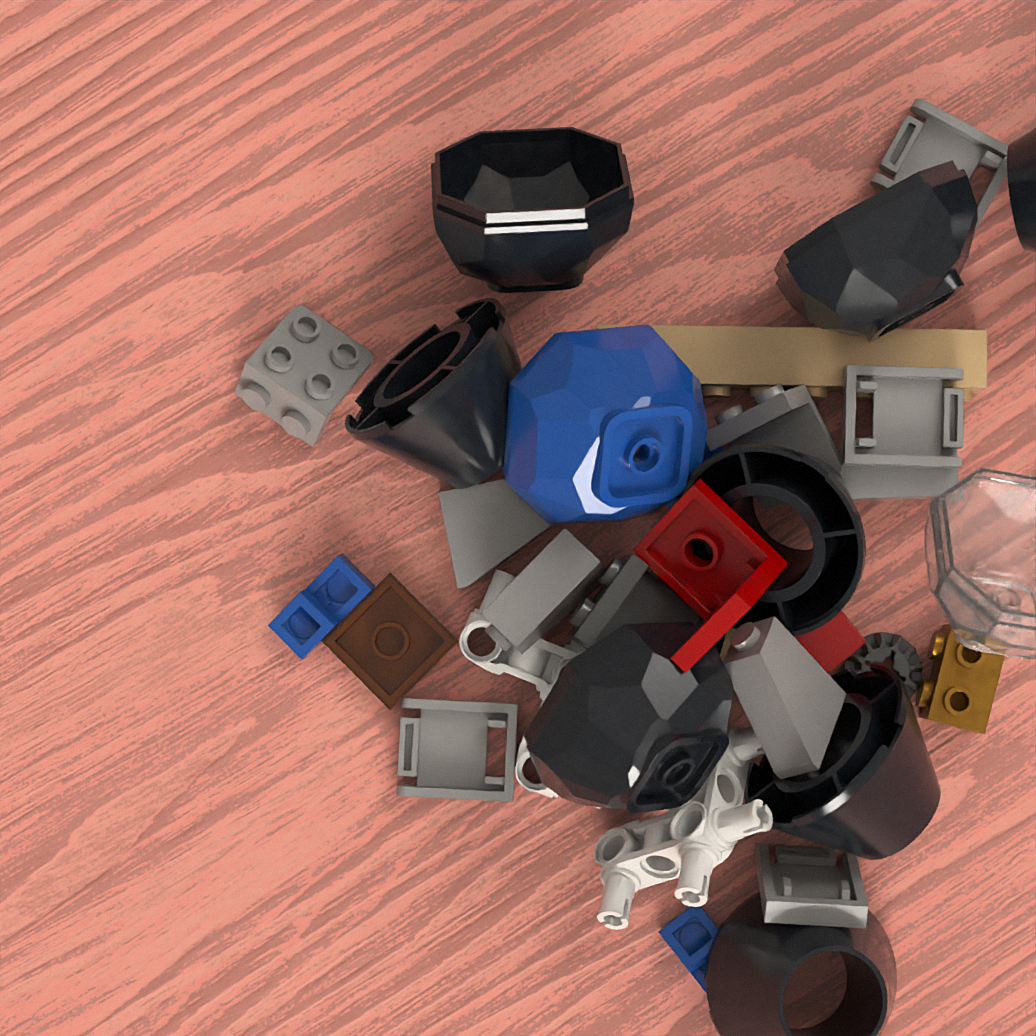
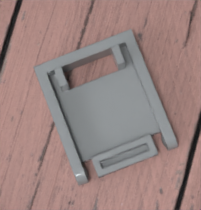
M917 98L910 110L925 119V122L923 123L907 114L879 165L882 171L894 177L893 180L882 174L875 173L870 181V185L879 191H883L919 171L952 160L958 170H965L970 180L979 164L994 172L977 204L978 220L975 228L976 231L1007 174L1008 145L938 107Z
M846 365L843 370L842 465L962 468V457L941 456L942 449L963 448L964 389H943V381L956 382L963 380L964 369ZM856 393H872L871 438L855 439Z
M402 698L401 708L409 710L421 709L420 718L400 717L397 776L417 777V786L411 784L397 785V796L513 802L518 704ZM488 727L507 728L505 776L485 775Z
M757 843L755 866L764 923L866 928L869 906L857 856L843 852L842 867H835L836 855L833 848L776 845L775 863H770L768 845Z

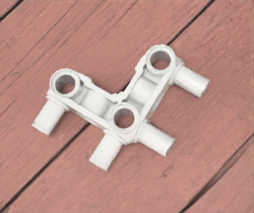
M495 569L480 609L474 608V611L469 614L460 636V648L467 659L487 671L497 675L505 672L536 684V690L540 691L539 697L542 699L541 707L556 683L560 670L569 661L586 651V649L574 640H571L570 645L565 644L564 647H560L539 639L523 654L513 645L504 651L497 643L493 652L487 656L481 657L472 653L468 645L470 634L476 629L487 628L490 625L481 613L516 578V576ZM523 735L515 765L516 779L528 791H533L549 798H557L558 795L542 782H531L523 774V764L526 759L531 757Z
M734 726L727 727L726 735L729 738V745L697 794L687 803L680 807L669 809L667 814L643 822L638 819L620 827H614L601 836L596 843L593 853L595 862L601 866L600 879L604 885L602 902L597 914V919L600 923L604 922V926L615 930L626 928L629 925V915L635 892L639 889L678 877V885L675 889V897L677 899L682 898L681 902L683 904L693 907L706 904L712 869L730 855L737 840L771 829L773 817L767 804L763 805L762 800L755 799L750 803L742 805L749 763L752 758L765 754L752 726L743 729Z

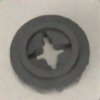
M878 632L865 636V643L845 660L844 670L852 668L857 674L872 671L869 666L865 665V661L883 663L885 658L889 657L890 653L893 652L891 669L902 677L909 698H911L920 688L923 669L916 648L900 635Z

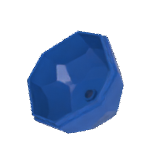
M648 324L554 333L509 383L503 468L505 482L548 524L623 522L654 514L681 494L682 490L688 485L690 474L703 461L707 437V417L700 381L661 336Z

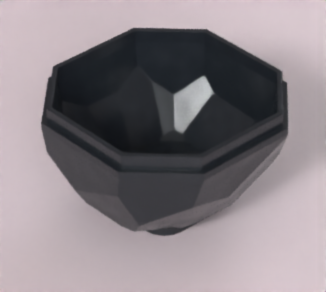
M557 127L479 131L436 152L435 162L431 164L432 210L436 233L460 274L485 281L488 288L493 291L520 293L560 291L578 287L583 283L584 274L629 230L634 206V195L626 155L622 152L621 144L580 129Z
M952 160L919 171L831 218L783 251L774 268L778 276L776 285L792 308L809 322L825 330L847 335L866 336L869 342L886 335L948 301L965 286L960 273L968 259L978 220L977 204L965 170H958Z
M692 622L624 624L569 661L524 734L527 743L526 747L541 782L563 799L585 806L613 809L626 808L631 813L673 809L687 803L700 790L729 745V738L726 733L733 696V683L715 645L685 673L670 658L698 628Z

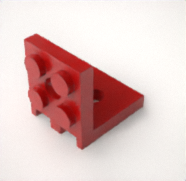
M701 479L680 498L632 549L636 555L704 619L701 625L670 658L685 673L757 602L789 564ZM693 539H702L712 547V560H703L694 554L691 547Z

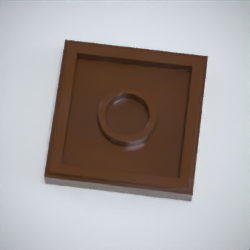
M391 573L322 640L389 710L459 642Z

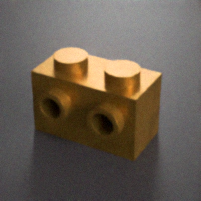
M953 623L943 624L941 632L935 631L928 649V659L934 660L929 679L923 678L921 680L916 696V706L922 707L919 718L985 734L1009 638Z

